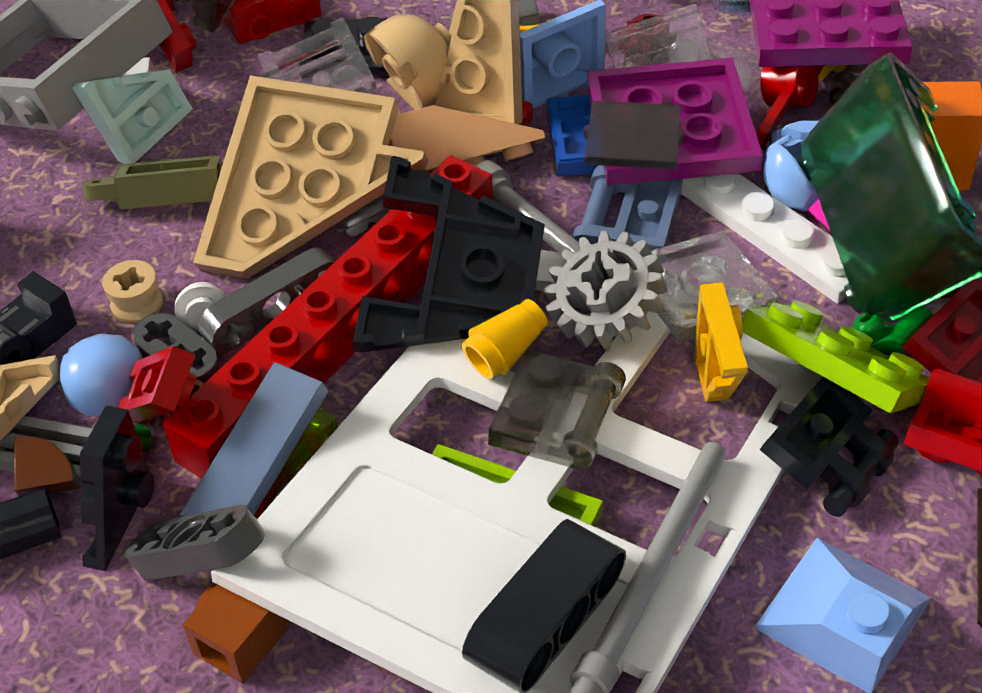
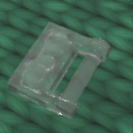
M343 17L331 22V28L275 53L267 50L257 55L267 78L361 93H369L377 89L375 79ZM338 45L341 47V49L331 52L325 56H322L316 60L306 63L291 71H288L284 74L281 73V70L286 69L308 58H311L326 50H329Z

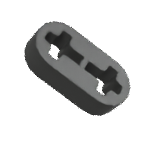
M157 313L147 316L134 329V341L143 358L175 346L195 354L194 365L198 366L203 363L204 366L199 370H196L194 367L190 369V372L196 374V380L205 383L220 369L218 356L213 346L179 318L171 314ZM156 335L162 338L169 336L172 345L167 346L157 338L151 341V338Z

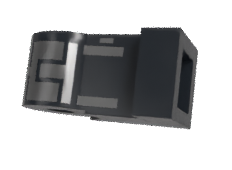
M34 271L17 283L21 294L0 311V365L35 359L77 325L66 292Z

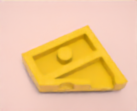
M723 282L702 284L699 289L694 360L705 402L728 400L748 371L740 342L743 335L740 308L738 305L729 304Z

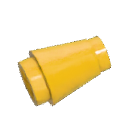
M525 299L522 303L471 328L468 332L469 338L462 343V350L470 364L485 378L492 379L498 373L506 375L541 331L548 326L547 317L534 301Z

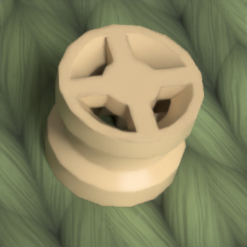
M126 260L115 264L103 276L102 286L107 299L110 300V309L113 316L119 321L128 324L139 323L143 318L157 314L163 306V295L157 287L158 279L153 266L147 262Z

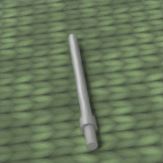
M707 442L703 446L592 651L582 654L570 676L572 689L569 693H610L619 676V669L616 664L726 457V450L720 444Z

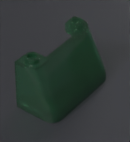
M891 52L865 68L801 142L802 154L797 157L800 167L814 185L849 282L844 286V292L850 305L858 314L865 312L870 313L872 316L874 314L880 315L884 323L892 322L906 315L912 309L923 306L982 276V240L974 234L977 232L973 221L976 218V214L973 208L961 198L930 124L936 120L933 114L934 111L938 110L930 88Z

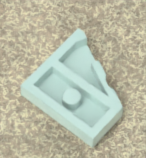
M170 69L80 82L71 87L117 161L124 164L137 162L193 110Z

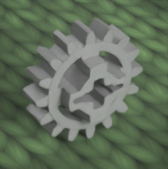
M607 230L601 231L598 243L592 245L587 238H579L581 250L574 254L564 249L561 255L566 262L563 267H550L548 270L555 283L544 287L543 292L550 301L546 309L567 339L576 336L582 347L587 348L594 338L597 337L604 349H610L613 336L620 335L628 344L632 342L630 329L636 325L647 331L651 328L646 318L648 312H662L664 307L658 295L668 292V286L662 276V273L665 271L657 255L652 254L647 242L642 239L634 244L628 232L623 231L616 242L611 240ZM574 308H579L581 313L574 310Z

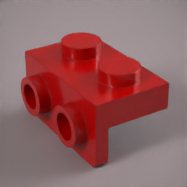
M934 369L930 374L921 404L909 424L903 445L917 449L920 455L931 461L940 463L952 461L972 468L982 477V383L941 369Z

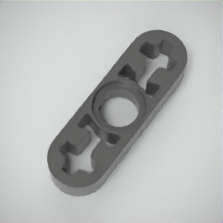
M311 248L209 306L199 320V334L213 346L216 353L221 355L228 353L255 337L336 260L323 248ZM281 292L274 305L263 309L265 303L274 294Z
M236 505L160 521L140 533L129 544L124 555L146 581L231 567L255 551L265 538L266 532L246 505Z

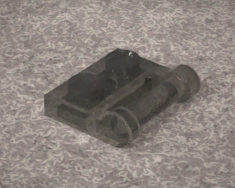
M527 349L489 427L488 445L574 469L582 470L589 468L598 450V444L595 439L610 402L620 395L626 381L624 371L618 365L611 362H601L593 367ZM575 391L587 394L588 397L574 430L565 435L559 434L558 430Z

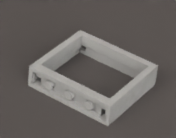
M19 0L0 15V74L47 36L83 40L36 79L0 77V125L56 131L61 129L84 109L71 88L73 85L80 82L123 76L173 33L158 1Z

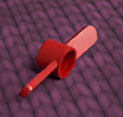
M825 65L763 67L760 80L761 94L764 102L771 108L756 133L761 148L766 146L771 137V132L776 130L789 107H809L812 105L818 92V76Z

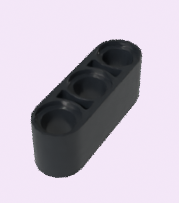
M569 519L563 520L475 620L463 644V659L519 693L528 692L612 590L624 567L626 551Z

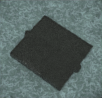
M592 101L590 123L584 126V138L587 139L585 165L677 170L678 146L684 143L685 132L680 130L682 105Z

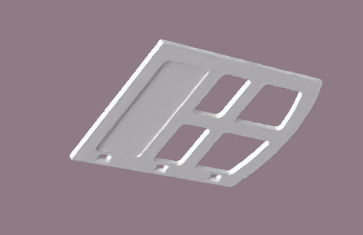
M541 250L535 290L543 291L545 286L555 283L548 272L549 268L554 266L563 267L566 263L563 256L558 252ZM664 279L668 286V292L658 295L664 308L662 312H648L646 315L651 328L647 331L636 325L630 329L632 342L628 344L620 335H617L610 349L604 352L578 389L573 393H562L511 371L506 375L498 373L492 379L485 378L470 364L462 350V343L466 339L409 346L257 519L266 532L262 543L239 563L228 568L212 570V581L432 693H519L464 660L462 657L463 644L471 626L481 612L563 520L569 519L626 551L624 567L612 590L538 682L526 692L569 693L572 689L570 676L582 654L592 651L647 550L550 507L549 503L580 459L587 453L599 454L681 489L701 450L620 417L614 411L671 331L684 329L696 335L699 292ZM743 333L740 342L748 368L773 385L777 391L737 457L731 460L724 459L704 497L708 505L678 554L672 558L616 664L619 669V676L624 671L637 678H643L635 693L658 692L783 474L784 470L759 450L779 427L772 424L773 419L779 410L790 414L823 377ZM433 388H444L545 432L512 478L506 483L490 481L392 437L409 414ZM707 530L726 537L715 557L697 547Z

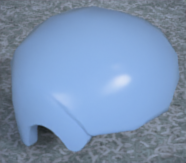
M786 135L770 145L764 152L762 161L764 182L771 195L785 206L795 211L809 212L808 208L835 183L827 169L805 141L796 139L786 143L792 138L790 135Z
M100 333L82 339L70 347L68 353L63 355L60 365V382L67 403L86 416H100L106 405L118 407L121 398L128 396L134 382L129 379L135 361L143 358L139 348L122 335Z

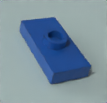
M589 95L546 99L547 117L557 176L593 173L597 166L603 164Z

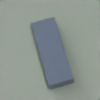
M274 362L186 503L180 516L236 505H246L251 513L255 515L329 392L323 382Z

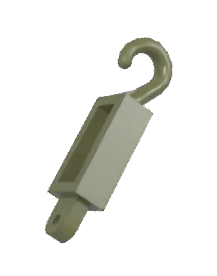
M221 155L121 164L115 176L88 179L83 181L81 185L85 200L117 199L119 210L207 202L213 199L223 163Z

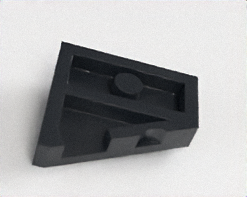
M107 405L104 407L80 452V480L83 484L82 523L96 526V537L91 547L82 555L83 567L101 571L107 570L137 507L145 508L149 504L154 490V477L149 472L142 451V441L136 434L129 410Z

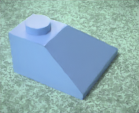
M602 0L592 2L520 33L523 101H529L532 103L533 108L545 104L548 98L561 97L586 86L587 71L605 69L606 4Z
M817 537L756 623L755 629L863 691L872 693L929 604L931 597Z

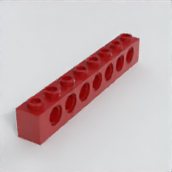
M449 155L428 175L432 178L436 173L453 181V188L479 200L482 195L493 200L492 174L452 155ZM391 209L193 393L183 407H178L162 422L174 461L202 479L274 362L319 380L324 384L355 353L353 351V338L362 296L406 303L425 284L438 217Z

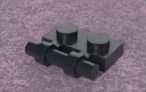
M822 377L759 450L805 489H808L818 477L829 484V493L823 500V507L830 515L841 517L849 508L857 507L861 504L870 491L869 482L874 476L884 474L894 460L893 451L897 448L899 439L894 432L888 429H881L875 434L863 424L873 409L852 392ZM843 446L853 453V464L849 463L838 453Z

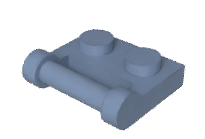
M603 165L597 166L591 177L590 188L592 189V194L582 224L574 229L572 237L578 242L579 238L585 237L592 245L598 243L601 231L607 230L611 240L614 242L625 231L629 233L634 244L642 239L646 241L652 254H656L659 261L663 262L682 193L683 179L607 186ZM618 192L625 193L615 228L603 226L612 195H616Z

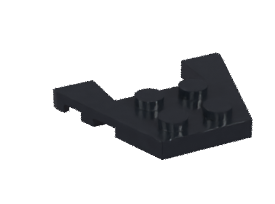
M392 156L383 195V208L438 217L424 292L420 305L362 296L353 338V351L363 353L468 339V332L471 328L522 303L525 299L533 301L545 224L483 195L480 200L453 188V181L436 173L431 178L412 169L410 161Z

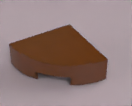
M33 436L14 437V491L19 496L45 487L48 494L80 488L76 469L56 445L45 439Z

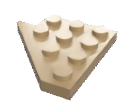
M250 75L193 264L202 271L249 279L383 195L392 156L410 161L411 168L418 172L426 168L428 158L424 151L388 146L399 109L396 99L394 97Z

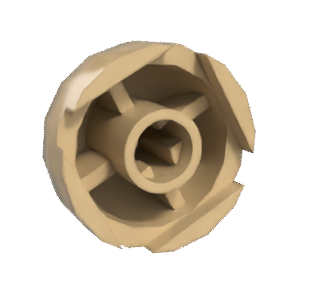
M408 13L400 14L382 21L364 35L366 47L377 67L383 63L390 75L386 81L414 110L431 106L435 103L446 85L441 83L440 79L443 71L442 64L448 63L447 54L452 38L448 30L441 23L432 26L431 23L420 16Z

